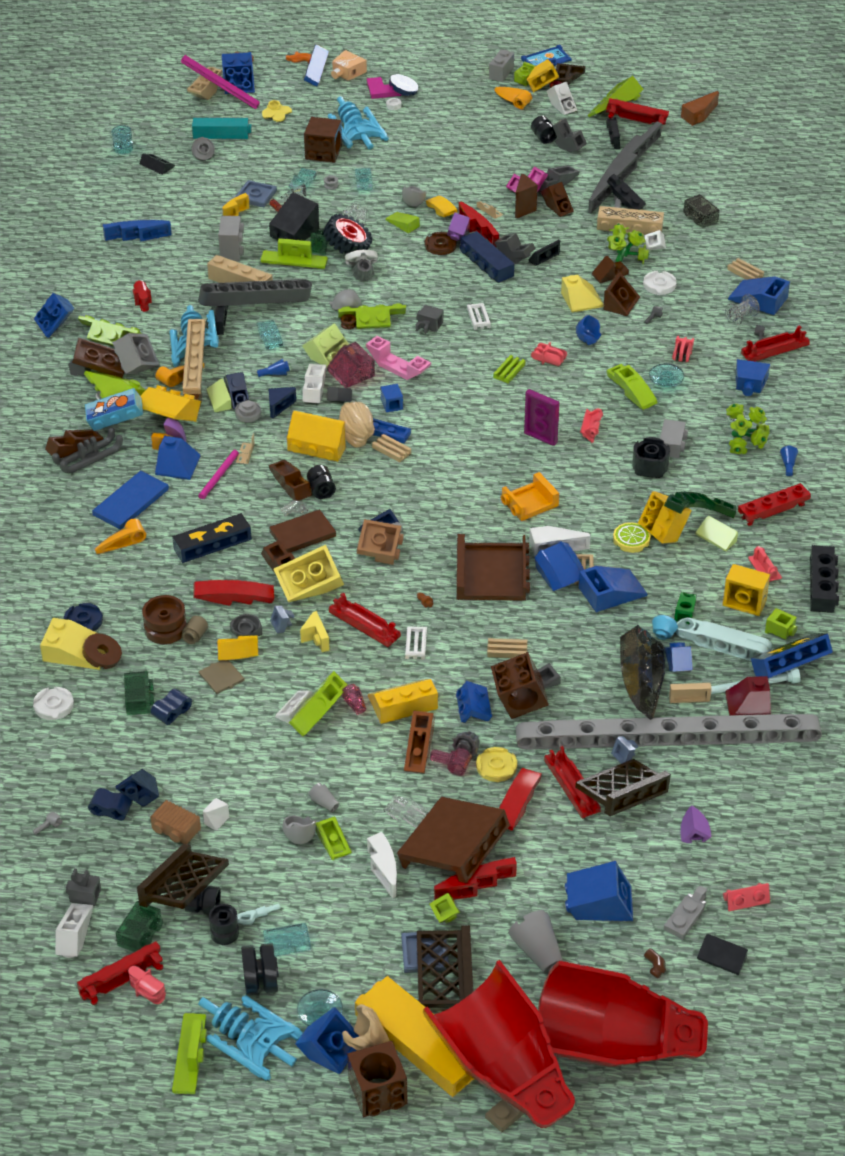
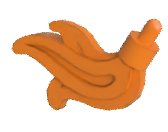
M295 52V55H286V60L294 63L307 61L309 64L311 58L309 53Z

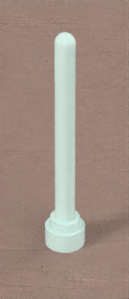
M798 667L768 678L769 684L783 681L794 684L800 683L801 680ZM740 681L711 686V694L725 692Z

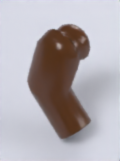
M649 948L645 952L644 957L653 964L650 973L654 977L660 978L662 973L666 972V962L652 948Z

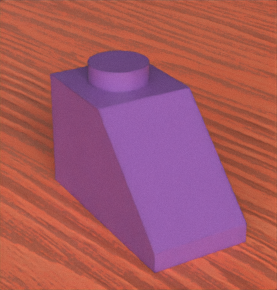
M454 212L447 236L456 241L461 240V237L465 236L468 231L470 218Z

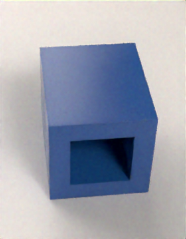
M398 384L381 386V402L386 413L403 410V395Z

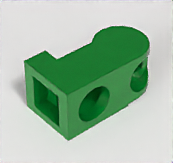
M680 593L674 616L676 622L684 618H693L697 594Z

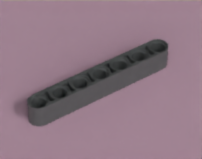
M306 279L205 283L200 287L198 302L203 306L306 302L310 298L312 283Z

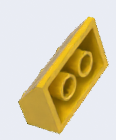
M157 385L156 388L148 387L140 396L142 398L143 410L177 420L194 422L197 420L201 401L194 399V395L184 393L183 396L180 395L181 391L173 389L167 391V387Z
M294 410L287 435L288 451L338 462L346 449L345 421Z
M423 679L368 694L380 724L412 716L413 711L428 712L438 709V692L431 679Z

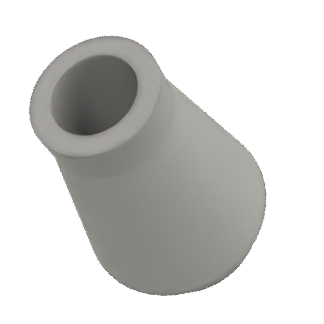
M317 783L309 791L311 801L326 808L331 813L340 805L325 784Z

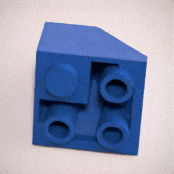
M52 293L40 311L37 312L34 320L45 336L49 338L73 312L74 307L68 299Z

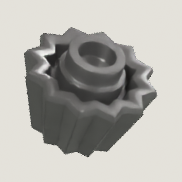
M366 259L357 261L352 269V276L361 282H368L369 279H373L372 276L375 274L372 263Z
M471 731L462 732L453 738L452 746L454 752L458 753L459 757H464L465 759L473 758L478 753L480 740Z

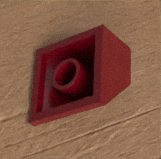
M768 676L746 677L725 691L729 716L771 714Z

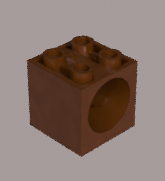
M311 117L304 132L305 159L335 163L342 147L341 120Z
M529 652L491 666L497 694L511 719L549 705L542 677Z
M392 1041L347 1054L348 1080L363 1117H374L383 1111L397 1110L408 1104L407 1076ZM373 1079H385V1080H387L386 1082H383V1083H372V1082H369L370 1080H373Z

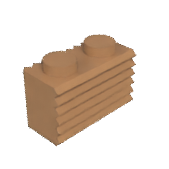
M165 800L150 816L153 830L158 834L163 833L169 836L176 843L188 844L201 829L200 817L168 800Z

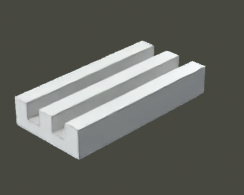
M484 303L467 305V311L474 330L477 327L484 329V326L491 328ZM473 308H474V311H475V314H476V317H477L478 322H476V319H475V316H474V313H473V310H472ZM478 308H481L484 322H482Z
M407 626L405 659H409V657L425 659L427 627ZM411 631L415 632L414 651H410ZM419 632H423L421 652L418 651Z

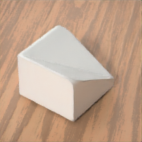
M660 230L645 235L647 250L666 249L664 234Z
M215 798L203 810L204 824L214 830H218L229 818L228 804Z

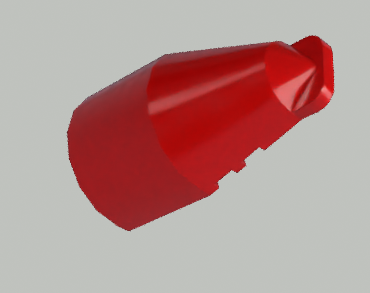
M500 960L496 962L488 978L458 1004L437 1014H433L428 1006L423 1009L424 1017L465 1073L527 1115L537 1127L547 1128L572 1111L575 1097L565 1084L557 1058L554 1056L549 1035H547L543 1024V1017Z
M560 960L549 971L538 1005V1011L543 1017V1024L547 1035H549L554 1056L605 1067H616L674 1057L698 1058L706 1052L708 1020L703 1013L686 1009L669 998L649 990V987L644 984H638L624 973Z

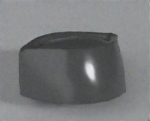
M243 614L230 622V631L237 637L261 636L262 625L258 617L251 614Z

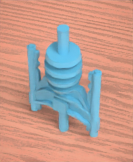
M341 96L337 98L340 104L338 114L344 123V129L342 127V142L348 149L353 146L352 141L362 139L368 149L373 148V144L368 137H380L381 140L388 141L389 138L385 130L380 126L369 107H365L363 110L369 120L362 119V115L354 103L350 101L345 102ZM328 114L329 119H336L335 115Z
M192 305L187 306V311L181 317L183 336L180 337L179 341L177 340V330L171 329L169 331L172 350L171 358L174 367H178L181 359L185 357L188 319H202L200 313L194 311ZM210 310L209 314H207V322L209 324L208 329L205 328L204 346L210 345L217 348L219 339L216 331L214 311Z
M247 995L241 998L242 1005L246 1008H251L254 1013H259L261 1017L255 1020L251 1019L249 1022V1015L246 1012L241 1013V1008L235 1006L231 1009L232 1004L229 1002H225L219 1008L202 997L198 1005L215 1015L212 1025L215 1028L220 1026L219 1032L224 1035L228 1033V1038L234 1040L239 1035L236 1042L238 1049L232 1045H227L226 1041H221L220 1037L216 1034L213 1036L211 1034L207 1035V1042L248 1068L257 1077H261L266 1081L271 1079V1074H269L270 1070L262 1065L263 1059L269 1053H272L291 1067L295 1064L297 1059L276 1044L288 1037H292L297 1041L303 1034L298 1027L290 1022H286Z

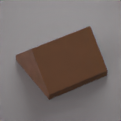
M521 174L516 189L515 218H520L537 211L538 185L525 174Z
M621 272L616 274L604 291L603 310L628 316L640 296Z

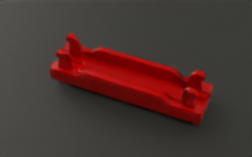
M609 98L606 112L609 113L608 118H613L614 114H617L620 118L647 124L660 122L665 125L669 115V111L612 98Z
M799 325L794 333L789 334L785 332L758 340L754 345L749 340L746 342L747 346L741 349V354L747 361L755 362L808 346L810 340L808 337H805L807 332L801 331L802 327Z
M799 483L739 505L738 512L743 514L742 520L746 519L747 525L751 526L755 519H765L792 509L797 504L799 507L805 506L804 502L811 498V493Z
M341 593V597L339 599L335 598L333 600L334 604L329 606V613L386 647H389L401 637V632L395 628L396 624L394 622L388 624L385 619L358 603H351L347 600L345 593Z
M561 746L556 755L553 750H549L550 754L544 756V761L580 817L585 818L601 812V807L596 800L575 788L576 782L584 778L573 761L569 760L565 754V748Z
M157 941L145 945L140 950L124 956L121 960L103 967L92 975L85 976L77 982L79 996L82 1000L89 999L92 1005H96L98 993L106 994L130 981L128 972L130 967L137 966L145 972L150 966L160 971L163 970L164 966L160 964L163 961L159 954L161 951L160 945Z

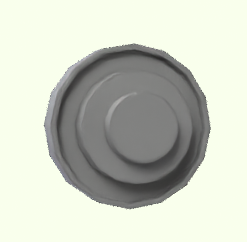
M198 138L192 144V155L199 161L209 160L215 151L214 144L208 138Z
M253 401L241 402L235 408L236 418L241 422L256 421L261 416V407Z

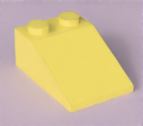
M326 545L274 568V572L288 602L321 595L344 585Z
M52 618L40 644L42 660L100 670V666L97 668L88 663L82 653L83 643L90 635L96 632L72 620ZM98 649L100 653L106 654L104 650Z

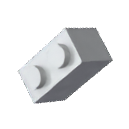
M500 50L489 64V79L500 82L506 79L514 68V52Z
M664 419L660 439L664 441L666 446L669 445L670 457L679 458L680 453L685 450L688 430L685 429L686 422Z

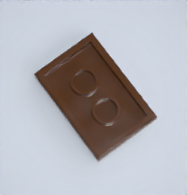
M78 338L72 363L123 378L124 371L121 368L120 359L113 348Z
M320 509L269 527V531L276 541L280 540L288 553L336 537L335 529Z

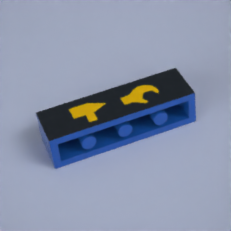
M813 633L752 657L751 662L756 677L768 676V678H771L833 653L828 633Z

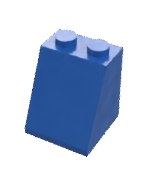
M616 861L567 873L565 891L568 900L565 901L567 912L571 913L575 920L633 921L632 887Z

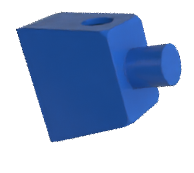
M737 359L735 372L736 390L742 391L745 396H751L753 392L761 393L769 377L770 364Z

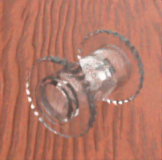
M750 294L744 295L740 304L730 303L725 308L728 320L735 325L742 324L744 316L748 314L756 316L760 311L758 301Z

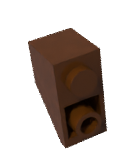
M562 182L541 191L546 206L559 217L574 212Z

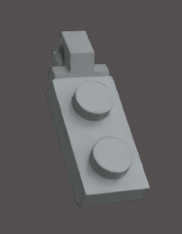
M699 885L693 895L689 893L685 896L665 923L664 930L683 940L704 911L706 905L704 899L706 898L707 889Z

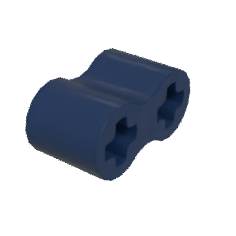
M174 688L163 699L153 704L151 715L164 724L170 725L179 715L184 714L190 709L192 699Z
M99 788L95 791L88 805V810L97 816H108L122 821L126 818L133 800L123 793H113L107 789Z

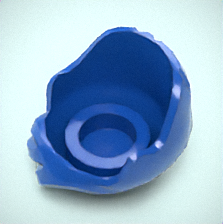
M590 315L583 317L576 326L577 337L587 345L595 344L601 337L599 321Z

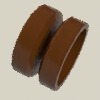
M159 595L149 599L142 608L146 637L150 641L162 645L179 641L182 638V630L186 626L184 603L179 598L171 595Z

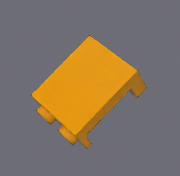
M538 472L533 474V483L510 491L506 486L502 487L501 501L510 508L514 516L523 521L558 507L559 492Z

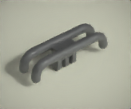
M110 427L105 439L97 442L95 437H91L90 442L87 439L84 441V445L82 442L77 444V452L64 458H59V455L54 453L52 459L56 465H60L64 473H73L117 452L123 444V437L117 435L113 446L98 452L99 449L110 444L115 437V429ZM79 458L82 460L71 466H67L68 463H71Z

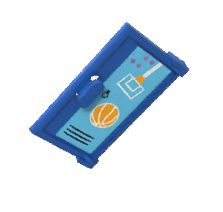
M560 44L553 48L521 56L523 62L535 66L547 59L554 66L557 63L562 64L572 61Z

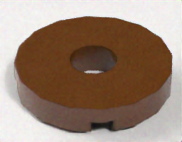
M447 232L432 233V236L429 237L428 235L425 238L424 245L425 249L432 254L447 255L456 249L457 241L447 236Z
M95 633L90 635L83 643V656L94 667L98 668L100 666L104 667L103 669H110L115 667L121 659V647L111 636ZM98 649L104 650L106 654L100 653Z

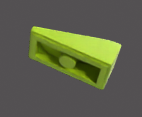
M395 212L385 218L386 221L406 233H410L420 227V218L414 215Z
M335 816L316 823L315 831L331 860L352 853Z

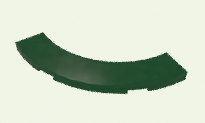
M689 491L676 492L675 495L670 494L664 504L665 507L680 514L686 508L698 507L716 511L731 518H734L737 509L735 505L718 498L711 500L705 494Z

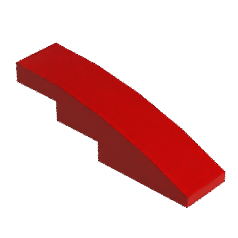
M462 201L459 202V214L470 218L468 231L479 232L492 245L497 247L495 242L499 240V233L494 226L474 208Z
M240 580L197 581L193 584V598L231 606L232 601L251 605L253 600L270 604L274 601V585Z
M522 768L515 777L499 809H504L510 824L508 830L513 831L525 814L527 804L533 797L534 789L540 782L542 773Z
M515 857L480 865L467 883L459 882L457 874L434 886V901L447 893L451 895L453 900L476 897L478 889L496 887L497 879L516 877L517 862Z

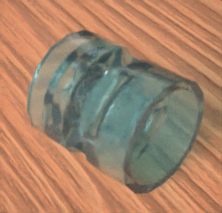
M125 125L114 127L111 131L114 152L117 154L130 153L133 150L131 128Z

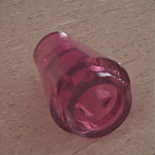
M355 684L344 687L342 698L357 715L365 712L367 708L360 687Z

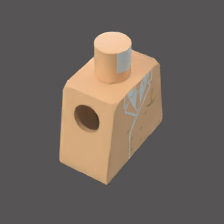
M347 50L343 51L332 62L333 71H331V76L334 79L342 77L346 80H351L367 72V60Z

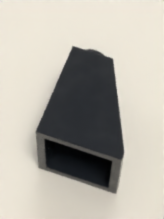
M293 192L269 223L270 237L279 240V238L307 240L320 230L319 204Z

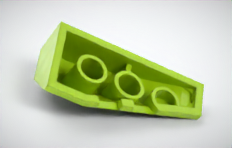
M632 75L611 89L606 94L607 96L600 101L601 103L596 105L587 116L591 117L606 111L609 98L626 102L635 101L641 96L640 93L644 89Z
M84 372L90 383L95 385V390L101 392L100 396L102 399L135 388L140 396L146 391L140 385V382L133 379L128 380L101 372Z

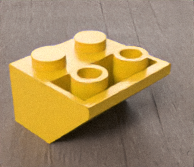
M652 491L638 523L661 543L677 542L692 510L686 508L681 514L664 506L668 496Z

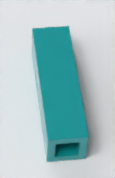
M193 118L192 122L193 139L201 137L208 139H248L249 133H252V124H249L248 118Z

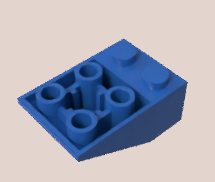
M251 52L222 54L223 79L245 93H255Z
M775 276L742 280L728 297V300L775 315L788 298L790 281Z
M594 566L579 571L578 588L595 612L648 596L630 569Z

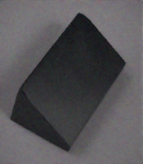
M146 153L142 154L139 163L161 175L175 167L173 163Z
M557 240L535 251L528 261L537 266L559 255L561 240Z
M706 934L697 959L739 975L746 962L748 949Z

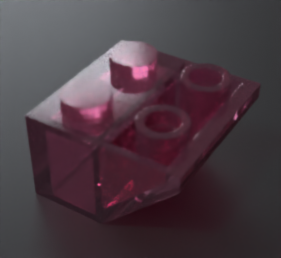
M357 342L340 348L327 366V371L344 388H348L375 376V360Z

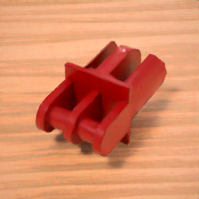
M138 280L133 285L135 306L140 305L141 311L146 312L149 310L148 304L152 303L151 290H149L145 282Z

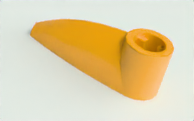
M496 87L494 90L500 97L513 102L514 106L521 110L532 101V95L527 90L511 87Z
M184 365L172 369L162 366L157 370L155 377L166 386L174 387L183 381Z
M130 519L127 521L124 529L109 536L95 548L96 554L144 541L146 532L140 520Z

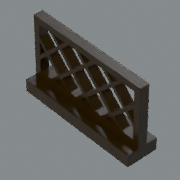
M631 759L577 781L575 788L605 806L604 813L611 817L667 793L671 774L666 771L657 773L639 761Z
M181 845L137 886L139 906L147 908L153 902L184 909L229 865V859L192 852L191 845Z
M470 925L461 926V930L417 931L418 1001L425 1007L451 1008L473 992ZM421 938H431L435 942L427 947L421 942ZM447 938H457V942L451 947L444 940ZM438 945L446 949L441 956L433 951ZM427 954L435 959L430 965L422 960ZM450 954L457 958V961L452 965L444 960ZM439 963L447 968L442 974L433 969ZM451 972L458 977L453 983L445 978ZM427 973L436 977L430 984L423 979ZM440 981L448 987L442 993L434 988ZM429 991L437 996L434 1000H423V996ZM453 991L459 996V1000H449L446 995Z

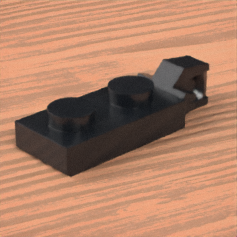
M616 117L607 118L606 126L610 136V144L614 145V149H620V135Z
M612 174L608 178L607 183L611 186L612 193L628 209L640 210L646 205L617 175Z

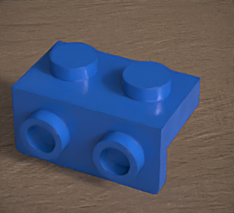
M466 681L456 692L461 722L466 723L471 716L489 721L492 718L487 687Z

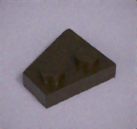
M557 63L556 71L559 78L554 81L567 82L569 85L585 73L586 66Z

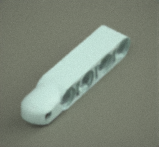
M684 618L677 622L676 634L679 637L693 641L698 646L751 661L752 657L768 652L772 648V643L766 638L708 621Z

